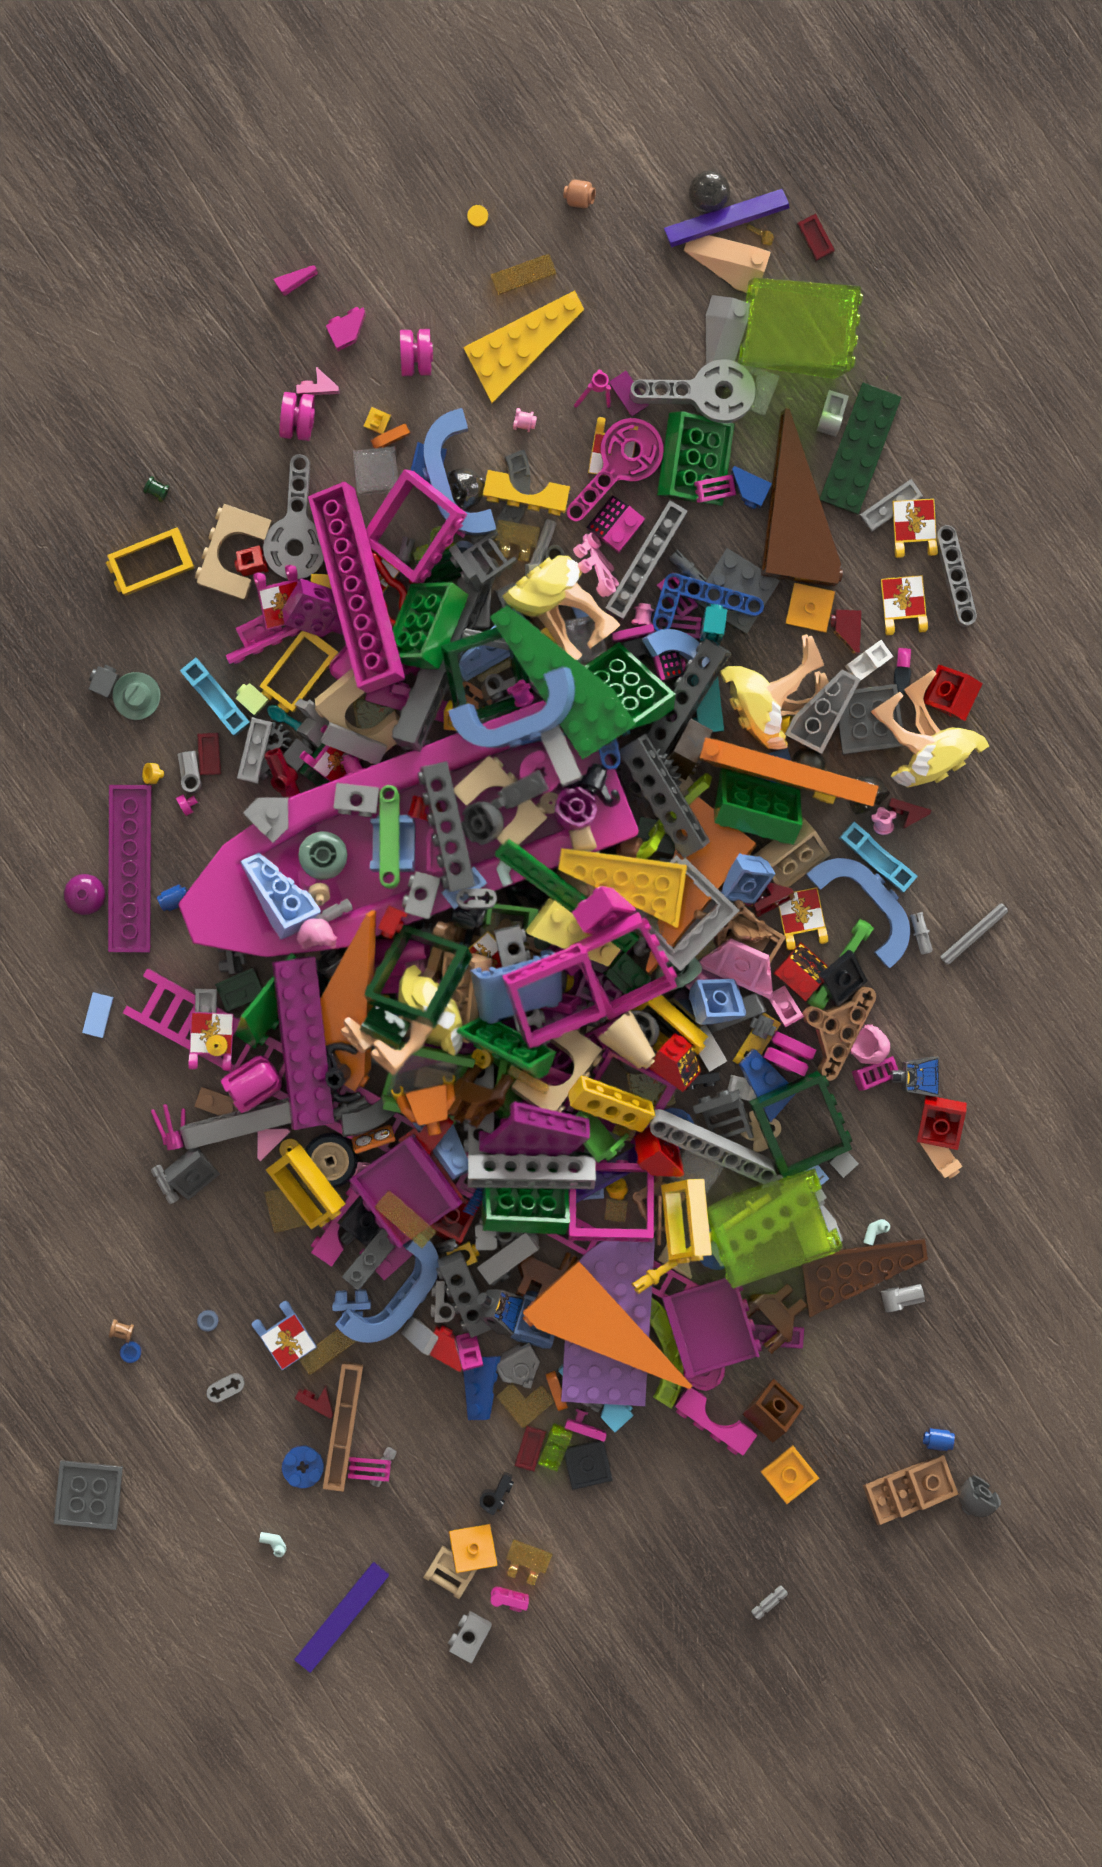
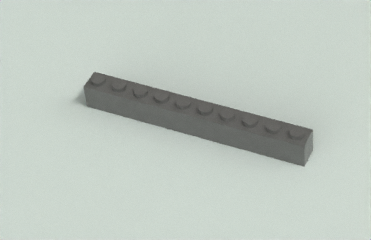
M472 553L486 575L493 572V569L483 555ZM490 557L497 568L500 567L495 558ZM462 576L459 577L456 586L469 594L458 620V625L452 635L451 642L462 639V633L466 628L474 629L496 577L490 580L491 583L482 585L479 591H476L471 582L466 583ZM463 652L457 653L458 661H460ZM444 660L439 669H419L415 685L410 689L408 701L402 708L398 724L394 726L392 731V738L399 746L421 751L449 687Z

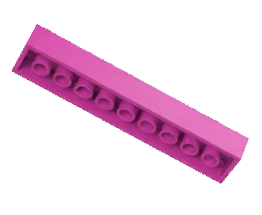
M342 482L308 496L357 687L366 693H370L404 680L405 676L355 488L346 482Z

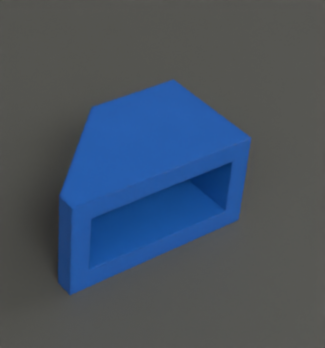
M734 466L731 473L733 474L742 501H745L744 505L754 510L756 507L761 508L772 483Z

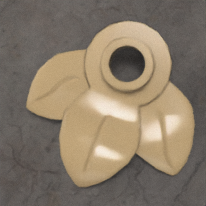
M750 1111L749 1117L751 1122L749 1124L752 1125L754 1138L749 1139L747 1131L740 1134L744 1138L754 1141L753 1151L761 1152L768 1149V1146L754 1112ZM774 1118L769 1124L775 1126L773 1134L776 1138L781 1133V1124Z

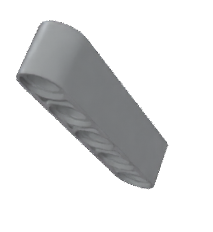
M945 525L936 532L938 551L956 622L962 627H967L975 622L977 617L956 531L952 526ZM942 531H948L951 534L949 541H944L941 538ZM947 551L955 553V561H949L946 558ZM952 571H957L960 573V581L956 582L952 580ZM958 591L965 593L966 600L964 602L957 600L956 593ZM963 611L970 613V622H964L961 619Z

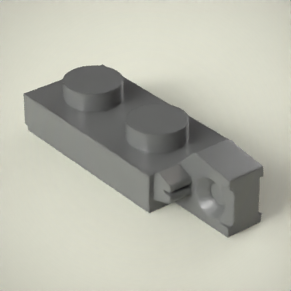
M537 770L502 788L498 792L499 797L492 800L493 802L490 804L496 809L503 806L506 809L513 808L547 791L549 787L540 771Z

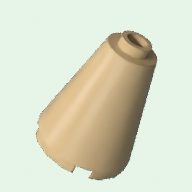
M630 1010L611 1025L604 1034L598 1037L602 1043L639 1069L644 1067L646 1070L655 1062L653 1059L655 1054Z

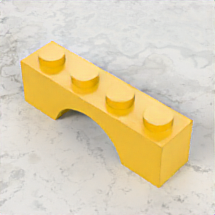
M488 470L483 497H486V501L492 503H499V500L506 501L508 506L519 507L521 504L528 506V510L539 512L540 509L548 510V514L560 516V513H565L570 486L549 482L547 487L540 493L525 495L518 492L512 486L508 474Z

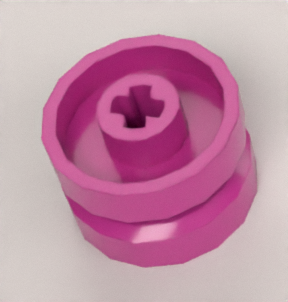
M419 329L417 332V343H414L412 330H400L402 376H413L415 373V363H418V372L421 376H431L433 344L430 339V329Z
M285 392L280 416V438L291 439L296 426L298 440L310 441L315 418V396L303 394L299 407H297L298 397L296 393Z
M775 1031L771 1041L782 1048L779 1051L768 1047L763 1057L774 1062V1065L791 1073L794 1071L805 1076L809 1067L806 1063L798 1060V1058L801 1056L807 1060H812L817 1050Z

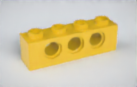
M582 1075L568 1091L570 1107L641 1133L655 1117L652 1101Z

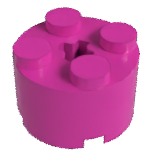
M536 751L524 758L520 766L519 775L521 779L535 772L537 768L542 769L543 767L546 774L543 778L549 789L541 794L552 792L559 785L560 779L548 753Z

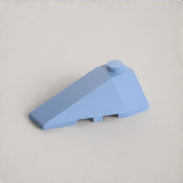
M257 853L241 861V865L270 924L281 940L299 932L301 925L305 921L313 919L320 914L321 911L311 895L297 887L291 878H286L280 873L278 868L262 854Z

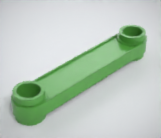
M387 785L380 791V882L383 887L394 889L400 881V795L394 786ZM388 791L395 792L391 800L385 799V794ZM387 875H395V880L391 884L385 883Z
M859 919L851 931L854 935L840 956L847 950H851L854 953L860 942L867 940L874 927L867 921ZM823 984L807 1000L806 1003L809 1006L823 1010L827 1004L829 997H827Z

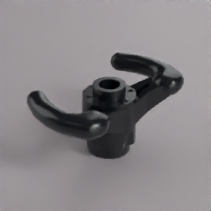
M592 764L591 767H588L582 779L564 786L566 789L579 787L587 790L593 796L596 794L603 804L608 807H614L620 802V794L616 789L611 791L610 796L605 785L608 776L606 774L607 769L600 764Z
M532 883L513 884L506 887V895L512 906L524 907L515 895L525 896L533 905L543 904L548 897L547 894Z
M485 895L484 898L480 899L484 900L485 904L489 903V897L487 895ZM461 907L453 909L450 922H453L455 926L467 929L463 946L468 948L471 946L475 928L478 929L479 925H482L487 909H462Z
M347 1043L326 1045L328 1071L325 1076L326 1083L331 1089L332 1101L349 1103L360 1099L362 1095L358 1091L349 1095H340L338 1093L340 1087L351 1078V1071L346 1064L340 1063L335 1054L336 1050H342L355 1055L358 1053V1050Z

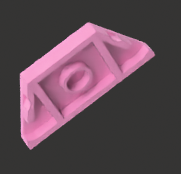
M730 938L699 960L702 969L724 979H734L737 985L771 999L773 987L769 955Z

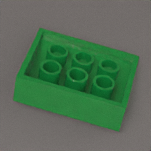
M683 411L669 413L657 495L697 502L699 497L695 492L697 486H694V482L726 476L728 474L735 423H717L704 416ZM727 480L704 484L702 486L704 489L726 484ZM725 489L706 492L704 497L725 493ZM724 498L699 503L723 506Z
M452 582L411 583L392 629L401 664L422 669H439L443 662L441 646L451 642L452 635L458 625V620L466 605L469 594Z
M620 642L585 665L587 669L615 691L636 723V726L633 728L657 721L674 709L676 694Z
M721 768L714 808V823L722 827L738 829L741 832L756 834L762 838L774 839L780 843L794 845L802 828L800 790Z
M291 953L286 960L296 959V956ZM274 975L243 1013L235 1033L237 1037L254 1049L259 1044L263 1046L269 1038L268 1032L271 1029L275 1030L279 1026Z
M477 1018L458 1028L456 1032L474 1044V1047L477 1049L488 1051L494 1058L505 1060L510 1066L524 1070L532 1078L540 1079L547 1075L556 1051L542 1044L529 1048L520 1032L499 1021L488 1024L487 1021Z
M485 1168L488 1172L494 1171L492 1168ZM513 1168L506 1169V1171L508 1172L515 1171ZM533 1168L527 1169V1171H529V1172H535V1171H536V1170L533 1169ZM548 1169L549 1172H557L555 1169ZM483 1188V1231L566 1235L570 1224L568 1189Z

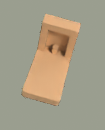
M920 1143L942 1177H949L950 1179L960 1172L958 1169L962 1165L955 1159L949 1148Z

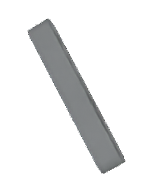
M285 1098L258 1105L248 1112L241 1113L240 1111H235L184 1125L179 1128L186 1149H192L291 1123L289 1100Z
M661 1109L654 1110L655 1117L650 1122V1130L653 1135L762 1184L769 1185L776 1181L775 1163L771 1158Z

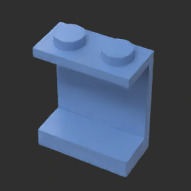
M378 815L376 819H371V824L373 825V860H370V870L372 872H380V815ZM400 815V872H415L416 822L409 815Z

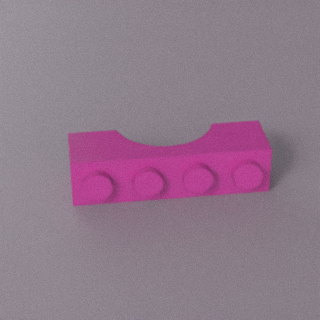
M351 1186L346 1192V1195L349 1197L345 1201V1205L339 1209L342 1213L333 1220L330 1219L322 1228L325 1230L322 1237L317 1236L311 1244V1247L314 1248L311 1253L330 1266H333L345 1248L339 1238L340 1225L337 1222L360 1196V1194H356L352 1190Z
M694 1387L690 1389L685 1388L674 1404L677 1408L676 1412L685 1419L687 1416L693 1419V1425L700 1430L707 1429L711 1432L710 1437L718 1443L721 1440L728 1445L727 1449L733 1454L737 1455L740 1453L744 1455L758 1436L757 1433L740 1420L726 1426L714 1423L708 1418L705 1411L706 1396Z

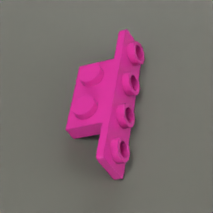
M263 615L236 627L244 647L227 654V660L229 664L233 662L234 664L240 663L245 659V656L258 654L264 650V647L270 644L272 646L277 645L283 641V638L289 635L291 637L296 636L302 630L290 626L283 628L279 626L266 630Z
M397 682V684L388 685L367 693L365 700L401 711L408 701L410 688L406 683ZM442 700L434 720L444 723V709L448 703L447 701Z

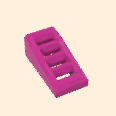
M315 265L273 280L282 295L286 296L317 275L318 271Z
M891 1056L879 1064H869L852 1071L858 1090L864 1091L891 1080V1074L888 1075L884 1064H888L890 1072L898 1070L894 1057ZM877 1067H879L883 1076L882 1078L879 1075ZM869 1070H871L875 1079L874 1081H872Z

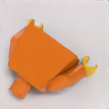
M444 1075L440 1085L406 1093L403 1087L399 1086L401 1090L399 1094H395L393 1089L391 1093L401 1113L410 1122L417 1123L418 1126L426 1124L429 1136L441 1133L439 1121L447 1119L448 1111L456 1099L454 1089L455 1076L452 1075V1081L448 1082L445 1080Z

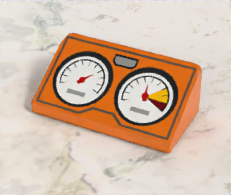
M387 1125L353 1136L352 1143L355 1153L358 1154L394 1142L396 1138L392 1126Z

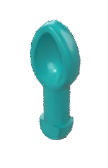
M277 705L267 707L269 716L276 722H285L294 728L295 731L302 724L301 721L298 722Z

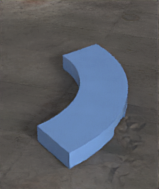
M674 629L660 630L642 639L652 657L658 656L662 652L676 651L688 661L694 659L697 654L696 648L699 645V642L692 636ZM708 657L703 659V667L710 662Z

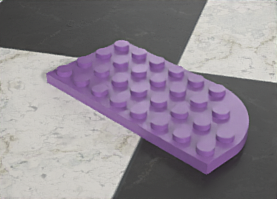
M653 1238L652 1242L603 1241L595 1245L579 1261L649 1337L652 1285L641 1292V1294H637L634 1290L635 1287H632L631 1283L644 1276L647 1270H653L655 1238ZM565 1340L561 1402L645 1406L647 1372Z

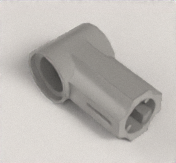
M196 751L179 753L178 760L182 788L190 794H195L202 787ZM191 778L196 779V787L188 789L186 786L187 781Z
M921 1284L900 1289L895 1287L881 1291L885 1312H893L903 1309L904 1306L925 1302Z

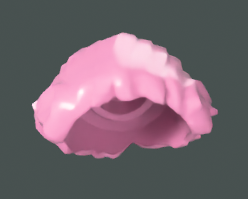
M309 919L301 925L297 942L302 946V949H307L317 944L321 946L323 944L328 945L331 949L336 947L337 937L334 936L331 927L323 919Z
M865 1025L860 1030L853 1044L851 1054L860 1063L879 1064L889 1054L890 1042L878 1027Z

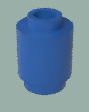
M179 884L161 892L157 899L162 910L172 911L178 908L179 902L188 892L187 888Z
M929 1428L928 1432H924L923 1444H926L927 1449L939 1451L953 1450L954 1433Z

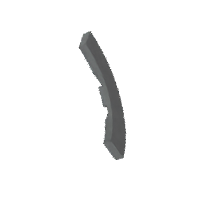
M523 449L506 456L505 459L512 486L518 492L529 495L530 468L525 450ZM505 502L500 515L494 521L499 535L492 540L497 547L505 542L514 532L524 515L526 505L520 504L519 507L508 506L507 502ZM489 534L477 535L472 537L471 541L473 545H475L477 542H479ZM489 542L482 546L487 554L494 550ZM477 549L476 553L481 554V552Z
M417 1069L397 1075L393 1087L395 1094L401 1092L399 1086L403 1087L405 1093L412 1091ZM381 1098L375 1104L362 1111L341 1115L342 1135L347 1137L369 1132V1130L386 1123L397 1112L383 1109L384 1103Z

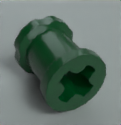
M151 476L143 489V493H149L158 498L159 502H163L170 486L157 482Z

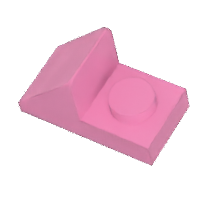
M317 367V384H313V381H301V385H296L298 396L303 394H340L339 387Z
M785 985L775 990L771 999H768L785 1027L804 1017Z

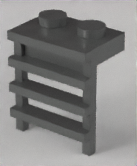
M496 530L463 553L460 552L456 545L449 548L452 557H450L451 562L456 569L458 567L462 569L461 576L466 583L471 582L476 591H479L480 587L485 583H491L490 580L494 577L501 576V572L504 570H510L511 566L517 562L515 556L507 561L492 540L499 535ZM488 542L504 563L498 568L482 547ZM477 549L493 569V572L488 575L485 574L472 555Z
M729 1089L718 1092L717 1096L710 1098V1095L698 1099L699 1103L693 1106L695 1114L703 1113L709 1131L715 1133L714 1128L743 1120L745 1127L721 1134L720 1136L727 1138L747 1131L749 1139L754 1138L753 1128L749 1124L748 1114L743 1107L744 1102L741 1101L739 1089L729 1092ZM739 1108L741 1115L712 1124L711 1116Z

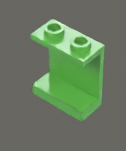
M495 904L491 909H487L481 928H486L490 925L491 913L524 916L523 929L526 930L538 914V909Z
M581 1110L575 1115L589 1119L590 1138L583 1144L597 1162L604 1158L608 1161L626 1145L624 1141L629 1137L628 1133L615 1141L598 1117Z

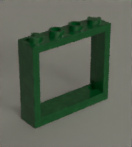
M497 627L441 646L453 709L467 704L457 653L502 639L503 636ZM509 647L515 683L520 680H525L528 683L527 673ZM512 697L476 709L480 722L483 723L522 709V707H517L515 705V698Z
M403 924L400 933H395L394 941L390 948L386 950L381 965L376 968L374 978L367 985L364 996L368 1003L374 1007L436 1028L473 955L466 946ZM409 939L455 954L425 1011L380 995Z
M818 1071L749 1101L779 1175L783 1180L852 1150L850 1142H853L851 1135L842 1126L845 1123L841 1112L837 1113L835 1109L837 1101L833 1093L829 1094L828 1092L829 1082L826 1076H822ZM818 1084L841 1143L787 1167L763 1108Z

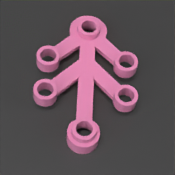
M594 533L585 534L582 537V544L577 545L573 551L579 558L584 557L587 551H589L591 557L587 560L583 559L578 563V567L586 574L594 565L599 580L596 587L597 592L602 597H608L619 586V582L611 574L614 571V567L599 550L601 546L600 539Z

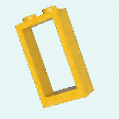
M178 527L107 555L109 561L106 562L110 573L114 572L117 578L114 584L118 593L122 592L124 596L194 569ZM172 537L183 565L126 587L116 559Z
M301 631L261 683L260 687L263 689L261 693L269 700L274 697L280 702L277 706L286 713L289 710L294 713L297 710L294 704L299 699L304 700L329 668L332 659L339 652L317 635ZM306 638L326 653L328 657L294 702L290 704L268 687V685L302 640Z
M662 995L630 1010L642 1011L649 1005L693 1044L697 1055L706 1046L703 1043L708 1036ZM659 1030L658 1040L652 1048L658 1052L669 1038Z
M300 1144L266 1169L310 1229L317 1225L321 1228L330 1219L333 1220L342 1213L339 1209L345 1205V1202ZM288 1163L292 1165L327 1212L324 1214L320 1212L286 1167Z
M690 1179L661 1185L669 1260H677L678 1264L690 1263V1259L691 1261H702L703 1256L712 1255L704 1179ZM680 1192H685L691 1242V1251L686 1252Z

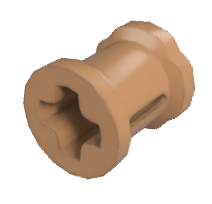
M114 1319L109 1338L117 1337L129 1343L134 1325L131 1324L129 1326L118 1323Z

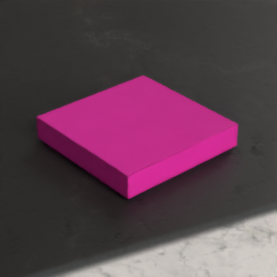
M649 624L613 632L611 634L612 643L616 644L648 636L654 633V626Z

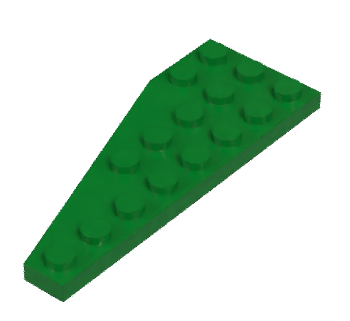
M507 605L490 616L546 704L549 698V688L544 674L562 667L570 668L575 687L574 700L568 715L560 723V726L583 760L636 726L625 706L609 685Z

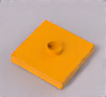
M794 583L785 624L826 633L835 591Z
M793 1445L761 1470V1473L786 1504L790 1503L819 1479Z
M490 1524L448 1532L456 1573L497 1566Z

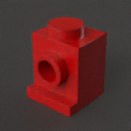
M260 545L236 552L237 560L234 561L237 572H241L244 577L263 571L265 573L269 572L264 551Z
M413 795L408 815L428 821L427 814L425 813L428 805L425 806L423 797ZM437 802L436 809L438 812L442 813L443 808L440 807L441 803Z
M388 905L378 926L382 930L380 934L392 939L395 932L400 933L404 921L401 919L402 917L407 918L408 914Z

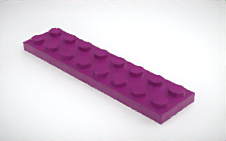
M109 785L108 952H151L152 785Z
M310 956L272 962L292 1129L297 1130L334 1123L331 1089L326 1083L325 1076L328 1071L315 957Z

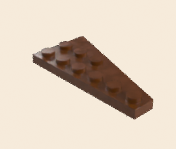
M925 1238L820 1252L806 1257L801 1255L809 1318L928 1260Z

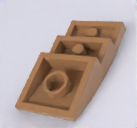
M944 1455L918 1463L863 1485L877 1525H882L898 1517L902 1518L918 1510H924L958 1495Z

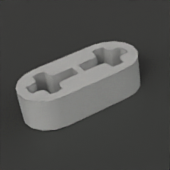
M462 889L458 892L456 900L458 906L462 909H491L495 906L497 897L491 889ZM464 894H468L469 898H475V900H469L468 904H464L460 898H463ZM485 894H489L493 900H490L489 904H485L484 900H478V898H484Z
M233 1373L211 1384L207 1389L208 1399L217 1403L240 1392L245 1384L244 1378L238 1373ZM231 1378L240 1380L239 1388L237 1389L235 1386L227 1388L226 1385L232 1382ZM213 1387L217 1390L224 1387L225 1390L219 1394V1398L216 1395H211Z

